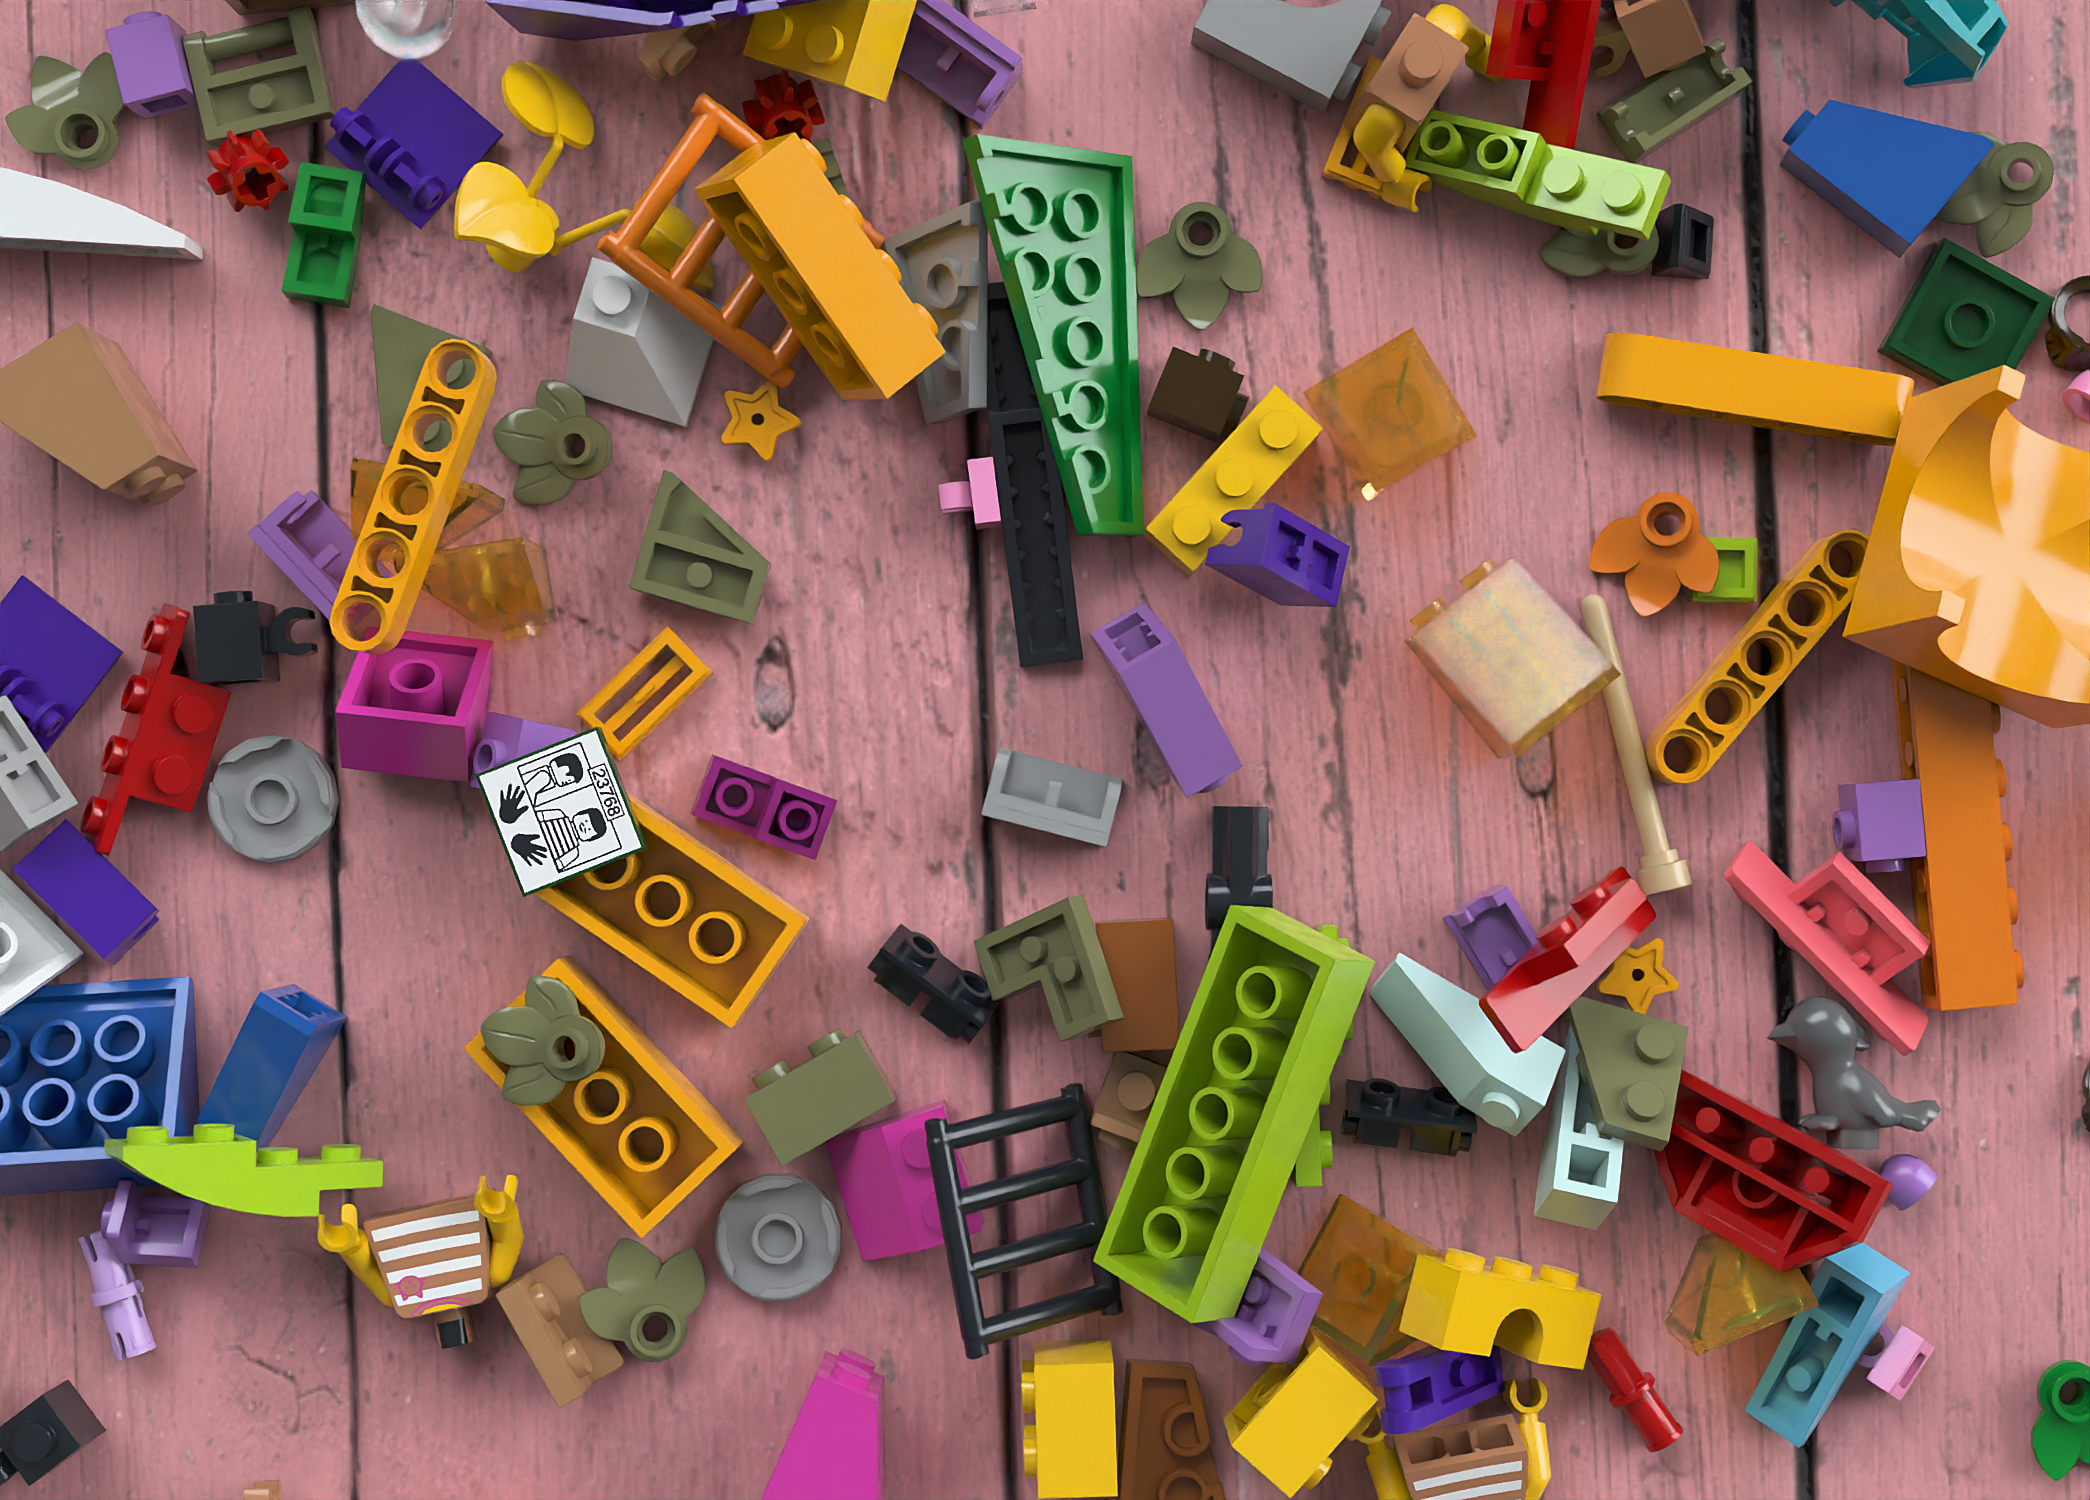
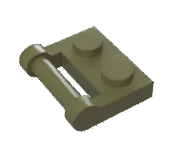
M309 6L288 10V17L232 31L207 36L204 31H199L183 36L184 50L206 142L211 146L217 147L226 141L227 132L230 130L236 136L244 135L251 137L257 129L266 135L332 119L335 115L319 47L318 29ZM290 43L295 44L297 55L215 74V61Z

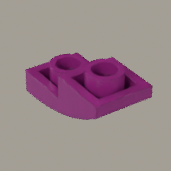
M712 754L690 814L752 836L765 843L816 860L837 800Z

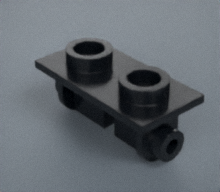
M902 924L898 926L867 967L877 975L873 980L874 982L880 984L909 1007L921 991L932 997L920 1015L954 1042L959 1037L969 1045L1002 1001L992 1000L988 984L979 975L968 970H962L943 956L937 945L930 938L919 932H912Z
M1380 1078L1368 1079L1365 1082L1347 1079L1348 1110L1343 1112L1341 1135L1353 1137V1143L1398 1148L1401 1128L1412 1129L1409 1143L1410 1150L1455 1157L1457 1151L1469 1152L1472 1133L1477 1134L1478 1129L1476 1114L1460 1105L1446 1087H1433L1429 1090L1398 1086L1392 1081Z

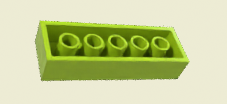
M1230 905L1093 1262L1190 1323L1233 1318L1235 1316L1375 963L1374 960L1274 908Z

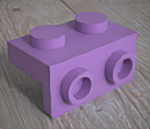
M1262 1247L1235 1316L1233 1318L1192 1324L1205 1332L1220 1337L1230 1345L1228 1349L1229 1354L1244 1364L1253 1367H1264L1266 1362L1294 1364L1323 1293Z

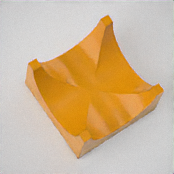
M2002 365L1907 399L1842 637L2053 729L2090 724V452L2050 440L2016 420L2007 410V407L2020 399L2026 375L2006 365Z

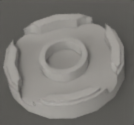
M275 735L248 739L225 754L217 766L219 768L214 775L213 782H210L207 803L211 823L226 845L236 852H241L246 857L264 862H278L299 858L320 845L334 825L339 803L335 775L323 756L302 741Z
M766 1173L744 1182L726 1200L715 1224V1253L723 1273L735 1285L737 1284L742 1290L750 1293L749 1295L762 1301H792L813 1292L832 1272L842 1246V1223L833 1200L815 1182L793 1173Z

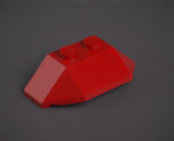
M1682 1068L1669 1142L1662 1151L1653 1149L1657 1166L1675 1211L1783 1273H1788L1863 1243L1894 1184L1855 1159Z

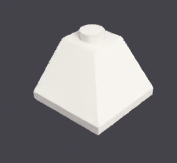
M592 257L573 317L565 383L576 388L584 397L687 428L714 339L616 264ZM703 298L719 311L723 308L722 305Z
M0 869V1016H2L79 961L84 952Z

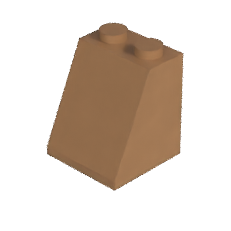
M75 322L0 369V422L101 489L142 504L149 501L152 505L167 501L181 492L185 487L182 480L197 471L117 342Z

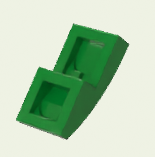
M300 162L288 223L294 232L281 289L286 298L344 308L350 307L363 223L366 175L364 172Z

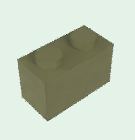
M838 1028L807 1046L813 1056L812 1058L793 1069H790L784 1059L752 1078L757 1089L749 1093L744 1098V1101L781 1166L788 1164L896 1100L897 1094L860 1030L846 1037L842 1029Z

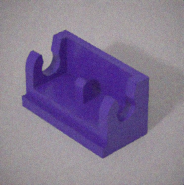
M1265 503L1264 509L1231 510L1221 517V522L1230 527L1238 528L1242 526V537L1233 546L1221 544L1209 547L1205 562L1206 566L1281 606H1337L1350 546L1276 503Z
M65 819L12 869L104 960L115 965L159 921V918L156 916L159 910L102 854L94 852L95 847Z

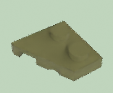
M374 304L370 316L382 444L393 448L428 354L433 347L442 341L465 339ZM465 340L468 343L475 346L477 349H479L483 354H485L490 359L492 351H490L486 347ZM460 359L451 365L447 373V383L450 389H462L472 382L476 372L473 359ZM440 420L428 426L423 439L428 452H438L447 447L452 437V428L449 421Z
M663 470L629 588L754 625L772 564L673 472Z
M1579 996L1562 1013L1564 1022H1571L1580 1051L1576 1056V1061L1582 1081L1591 1091L1592 1100L1590 1107L1598 1133L1662 1151L1670 1138L1689 1027Z

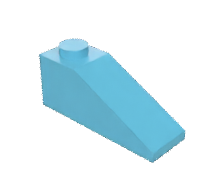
M1865 1243L1826 1257L1744 1411L1798 1448L1804 1445L1882 1326L1910 1272Z

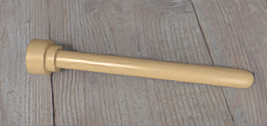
M1587 595L1581 602V612L1644 851V856L1638 857L1641 869L1635 871L1639 887L1645 895H1650L1690 885L1692 881L1686 859L1679 860L1677 849L1669 848L1606 602L1600 595Z

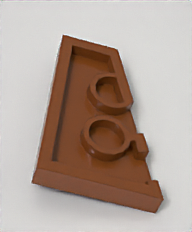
M1126 1359L1117 1468L1118 1496H1115V1500H1226L1223 1485L1218 1478L1210 1444L1212 1439L1194 1366L1189 1362Z

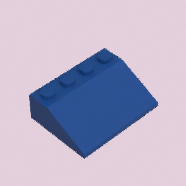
M191 977L44 985L0 1016V1195L112 1189L118 1187L120 1179L134 1180L137 1187L160 1186L129 1170L105 1154L104 1145L105 1139H127V1128L168 1127V1137L193 1136L194 1125L200 1124L196 1121L199 1116L194 987Z

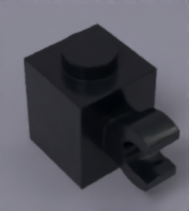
M253 591L218 592L213 594L214 604L193 606L199 683L222 686L280 681L278 654L287 653L305 657L318 652L317 644L309 642L297 644L291 637L292 626L300 620L315 619V611L302 607H290L280 612L275 618L274 605L258 600L253 601Z
M69 1380L42 1394L0 1426V1448L2 1449L0 1452V1486L18 1472L29 1486L106 1431Z

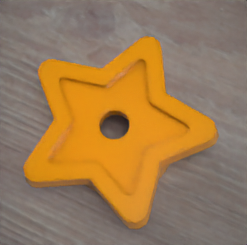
M771 380L767 381L752 395L728 390L724 394V399L732 416L731 421L721 436V443L725 446L748 444L763 461L770 462L773 459L777 440L781 435L801 426L800 418L780 407L779 389ZM754 415H763L764 422L761 425H754L752 422Z
M1657 937L1636 949L1628 946L1609 965L1608 973L1596 985L1597 992L1623 996L1631 1011L1645 1015L1654 995L1677 990L1679 982L1662 967L1663 940ZM1635 969H1641L1643 972V977L1639 981H1635L1632 978V972Z

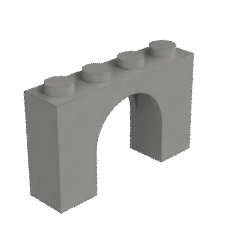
M1208 0L1194 25L1191 44L1324 114L1333 96L1343 102L1345 101L1362 68L1352 62L1362 41L1372 46L1375 45L1392 11L1382 6L1384 0H1340L1334 4L1316 8L1298 7L1281 0Z

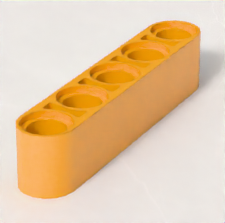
M1617 332L1605 334L1596 399L1608 404L1863 444L1895 446L1907 399L1912 397L1914 380L1910 377L1893 373L1642 334Z
M450 339L442 341L432 348L425 360L332 607L329 622L332 634L339 644L349 650L372 655L383 654L397 646L402 638L493 397L497 382L495 367L485 354L465 340ZM460 359H473L476 372L472 382L462 389H450L447 383V373L451 365ZM440 420L449 421L452 428V437L447 447L438 452H428L423 441L424 433L428 426ZM424 482L429 494L426 506L417 514L405 515L400 504L401 494L410 484ZM397 543L404 551V566L394 577L385 579L378 570V556L385 547ZM373 605L380 613L381 627L376 636L370 640L362 641L355 633V617L363 608Z
M1846 529L1819 538L1805 551L1649 736L1643 748L1650 775L1653 779L1665 784H1687L1699 780L1709 771L1852 601L1869 536L1857 530ZM1834 545L1846 548L1851 554L1853 565L1847 577L1837 575L1830 567L1829 553ZM1794 593H1800L1811 603L1812 617L1806 626L1794 623L1789 617L1787 610L1788 601ZM1754 641L1764 644L1769 649L1772 657L1771 666L1764 675H1758L1753 672L1746 660L1747 650ZM1714 689L1725 693L1731 704L1730 715L1722 724L1713 722L1705 710V700ZM1673 738L1684 741L1690 751V762L1681 773H1675L1670 770L1665 764L1663 757L1665 746Z

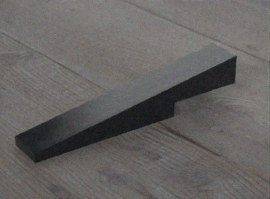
M1004 282L989 283L987 289V411L1020 667L1083 659L1061 477Z

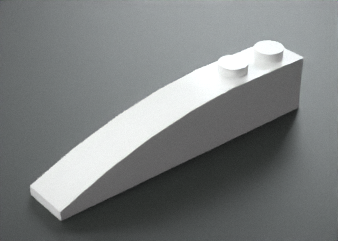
M0 167V248L203 260V247L186 235L125 206L59 182Z

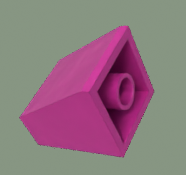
M841 1349L838 1356L828 1351L825 1352L761 1500H885L884 1376L873 1372L876 1366L873 1361L845 1349Z

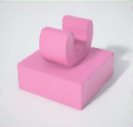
M993 457L967 460L970 481L938 485L942 514L974 510L977 530L1002 527Z
M1883 1322L1877 1332L1884 1339L1883 1350L1875 1356H1868L1863 1353L1857 1363L1865 1369L1872 1370L1866 1379L1901 1401L1935 1347L1903 1325H1901L1896 1333L1889 1325Z

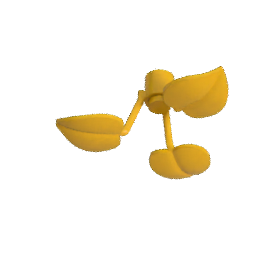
M519 59L511 64L501 77L503 99L509 111L524 127L539 136L549 137V149L527 188H525L522 181L513 172L503 166L491 162L475 164L461 182L454 213V238L485 243L486 249L493 260L505 270L513 273L524 272L537 258H541L547 253L556 256L565 246L615 225L623 224L631 212L629 209H621L560 236L557 234L556 229L559 226V219L555 211L544 201L535 198L563 150V142L577 149L583 150L587 148L594 137V122L584 99L567 81L547 68ZM669 203L638 249L669 272L698 229L686 214ZM710 259L692 284V287L706 292H710L714 285V274Z

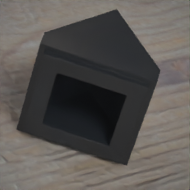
M1684 203L1674 204L1659 211L1655 222L1659 234V250L1655 260L1652 262L1651 276L1709 279L1714 228L1713 216Z

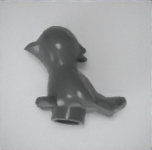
M1812 996L1800 1001L1791 1010L1786 1022L1774 1027L1767 1039L1793 1051L1808 1065L1813 1075V1102L1816 1113L1800 1117L1797 1126L1810 1131L1826 1130V1144L1832 1148L1862 1150L1879 1149V1128L1899 1126L1916 1132L1924 1131L1941 1110L1935 1100H1922L1905 1103L1892 1097L1875 1075L1854 1060L1855 1051L1862 1052L1871 1048L1870 1044L1863 1040L1867 1030L1853 1019L1850 1012L1839 1002L1828 997Z

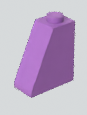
M1146 602L1091 632L1095 643L1169 773L1187 798L1197 792L1205 793L1220 787L1227 781L1230 773L1243 767L1176 639Z

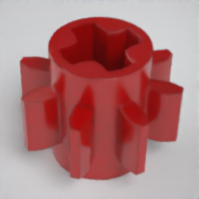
M782 70L780 74L769 76L763 80L756 79L754 81L756 86L754 100H747L741 104L746 123L750 124L749 127L765 140L795 132L800 140L806 139L812 144L810 139L813 132L812 125L825 123L812 81L808 79L798 84L796 80L788 76L787 70Z
M259 129L251 137L244 135L236 136L230 130L227 132V140L220 145L218 151L208 150L206 154L213 167L218 170V172L211 174L207 181L215 195L227 193V199L235 212H240L245 205L260 206L266 211L269 209V202L275 198L278 191H288L289 189L283 176L277 171L285 168L289 161L280 147L269 149V142ZM252 168L250 172L246 174L243 173L247 169Z

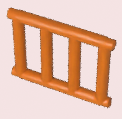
M702 93L696 99L691 113L696 118L617 233L612 230L608 231L598 241L597 249L609 257L623 271L763 377L771 380L781 389H785L791 383L796 372L790 366L804 345L789 324H787L771 349L741 328L765 292L750 268L720 311L690 289L726 236L711 213L705 218L669 272L638 249L716 134L740 153L753 144L766 141L723 105L718 104L707 94ZM864 219V227L861 229L874 248L880 249L886 239L885 236Z

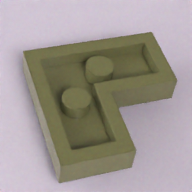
M1084 895L1067 897L974 941L992 1000L1010 999L1042 984L1060 1041L1077 1039L1124 1018Z

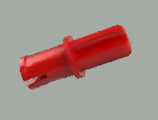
M1609 1327L1593 1333L1586 1357L1612 1393L1609 1397L1611 1405L1614 1408H1622L1644 1440L1649 1452L1660 1451L1674 1443L1682 1435L1683 1428L1676 1422L1653 1388L1655 1383L1654 1376L1650 1372L1643 1373L1615 1330Z

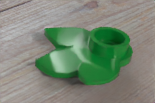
M2062 1360L2050 1365L2042 1373L2037 1385V1399L2042 1411L2031 1429V1446L2041 1469L2054 1481L2063 1478L2072 1469L2078 1458L2090 1465V1367L2075 1360ZM2068 1381H2074L2077 1387L2076 1395L2070 1401L2062 1402L2059 1397L2061 1386Z

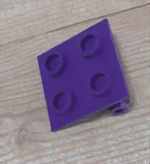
M406 52L356 111L352 112L348 107H343L333 116L330 127L336 133L324 147L350 170L364 172L366 183L421 230L460 186L467 172L475 164L481 162L501 139L503 133L410 53Z
M21 575L0 603V697L7 696L44 753H47L124 652L27 577Z

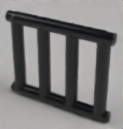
M1071 1083L1066 1087L1060 1088L1061 1096L951 1124H948L947 1118H931L924 1122L927 1138L926 1145L960 1333L968 1359H979L989 1354L988 1345L1083 1315L1101 1311L1102 1316H1116L1124 1311L1119 1277L1093 1262L1108 1223V1214L1088 1105L1081 1083ZM1065 1121L1071 1159L961 1189L954 1150ZM1072 1185L1077 1186L1083 1222L973 1253L966 1218L967 1214ZM1088 1248L1094 1279L1093 1286L987 1318L984 1317L978 1279Z

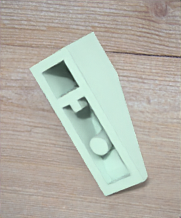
M1399 952L1373 984L1369 993L1370 996L1460 1105L1479 1115L1490 1125L1501 1128L1516 1137L1545 1106L1566 1050L1540 1036L1527 1050L1517 1054L1513 1053L1480 1008V999Z
M1570 1022L1564 1046L1566 1051L1560 1065L1540 1158L1534 1216L1597 1230L1618 1202L1624 1140L1598 1133L1590 1107L1592 1100L1591 1091L1582 1081L1577 1065L1576 1056L1580 1051Z

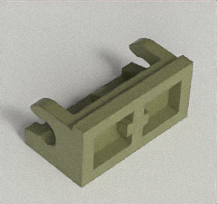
M1715 39L1706 46L1704 44L1706 52L1691 58L1686 64L1677 69L1657 73L1596 114L1627 162L1638 163L1735 100L1752 82L1743 67H1738L1731 71L1726 66L1721 56V53L1726 48L1723 41Z

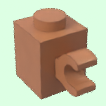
M1613 0L1617 17L1605 22H1597L1593 48L1597 46H1608L1609 48L1605 52L1593 56L1591 63L1596 77L1609 76L1621 68L1627 53L1632 49L1644 78H1647L1661 71L1677 69L1686 64L1691 58L1706 52L1697 19L1689 1Z

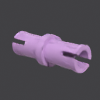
M101 1230L78 1238L95 1293L91 1294L90 1297L94 1308L100 1306L110 1335L115 1361L123 1360L126 1357L130 1358L156 1348V1342L148 1325L140 1297V1292L144 1291L141 1278L135 1279L130 1264L119 1262L108 1241L102 1237Z

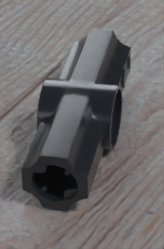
M1212 806L1211 873L1206 875L1205 927L1206 930L1210 931V954L1208 961L1230 905L1273 908L1272 876L1267 874V851L1269 849L1268 807Z

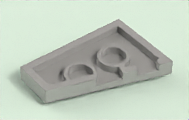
M970 201L884 240L886 252L895 262L902 276V280L898 283L912 303L920 304L932 316L939 331L935 337L946 351L915 376L926 424L945 423L987 407L988 227L980 201Z

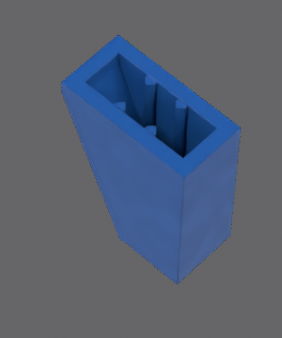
M1829 100L1816 116L1809 110H1805L1785 134L1782 141L1790 147L1780 166L1894 255L1901 258L1983 161L1995 144L1985 136Z
M295 984L260 991L196 1121L201 1124L235 1125L234 1134L257 1141L256 1152H258L259 1148L269 1147L348 1017Z

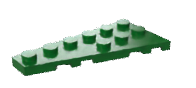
M979 134L962 139L1077 535L1124 538L1144 535L1132 156Z

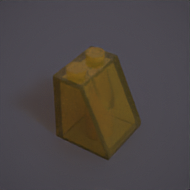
M1490 557L1483 561L1459 581L1466 591L1448 606L1438 597L1409 621L1416 628V631L1404 640L1498 759L1520 756L1621 675L1613 663L1513 557L1503 561L1498 566L1495 565Z

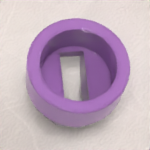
M1896 1154L1886 1159L1879 1171V1175L1894 1183L1887 1198L1901 1211L1916 1203L1932 1187L1937 1179V1174L1918 1157L1909 1154Z

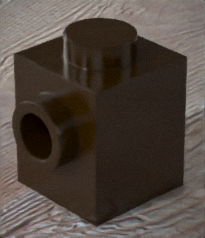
M1173 346L1148 406L1147 415L1217 443L1223 428L1234 431L1237 428L1248 402L1249 396L1238 392L1244 375L1233 371L1235 362L1219 353L1200 349L1198 356Z

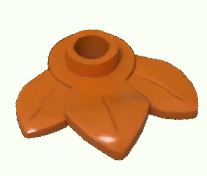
M1662 492L1644 501L1638 509L1636 516L1613 520L1601 531L1590 554L1589 568L1591 571L1601 574H1625L1624 582L1628 597L1637 613L1641 617L1647 618L1668 607L1677 597L1682 585L1700 593H1711L1718 578L1720 563L1716 547L1699 532L1700 519L1693 503L1678 493ZM1664 515L1677 517L1680 521L1677 532L1670 536L1659 534L1655 526L1660 517Z

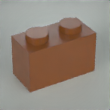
M1171 917L1095 921V931L1124 1018L1089 1033L1088 1038L1101 1037L1102 1052L1175 1049L1179 1040L1174 920Z

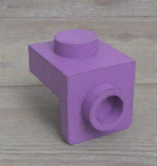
M120 1179L115 1199L108 1200L103 1208L101 1234L108 1241L120 1263L197 1268L211 1209L208 1203L191 1197L141 1194L134 1180Z

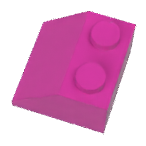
M367 626L362 641L370 640L376 636L380 628ZM404 631L397 646L387 653L372 655L357 652L335 711L341 767L469 783L474 768V753L476 747L481 742L485 724L494 651L493 641Z
M946 1100L840 1133L825 1142L862 1261L918 1252L944 1244L926 1145L927 1138L924 1122L931 1118H947L948 1124L953 1123ZM961 1148L956 1149L954 1152L961 1189L973 1186ZM978 1211L967 1214L969 1235L983 1231L984 1218L982 1212Z

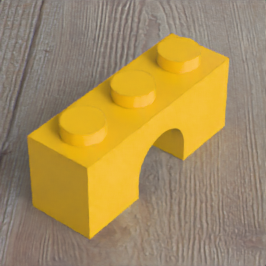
M1275 385L1145 528L1143 536L1190 578L1205 562L1209 547L1220 545L1234 529L1221 522V517L1231 510L1251 509L1313 443L1323 430V427Z
M1447 1248L1445 1258L1422 1254L1417 1255L1399 1327L1400 1332L1441 1350L1490 1357L1492 1346L1496 1345L1538 1364L1583 1370L1602 1294L1577 1285L1579 1274L1547 1264H1541L1539 1274L1532 1273L1533 1266L1500 1256H1495L1493 1265L1487 1266L1484 1265L1486 1258L1453 1248Z

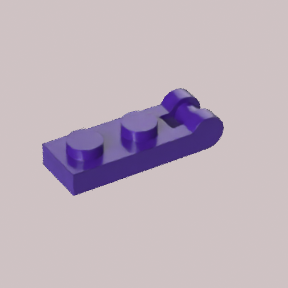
M1430 1345L1401 1358L1385 1360L1374 1364L1376 1386L1383 1387L1386 1408L1380 1410L1382 1431L1387 1434L1417 1431L1505 1391L1500 1347L1496 1345L1492 1346L1490 1357L1441 1350Z

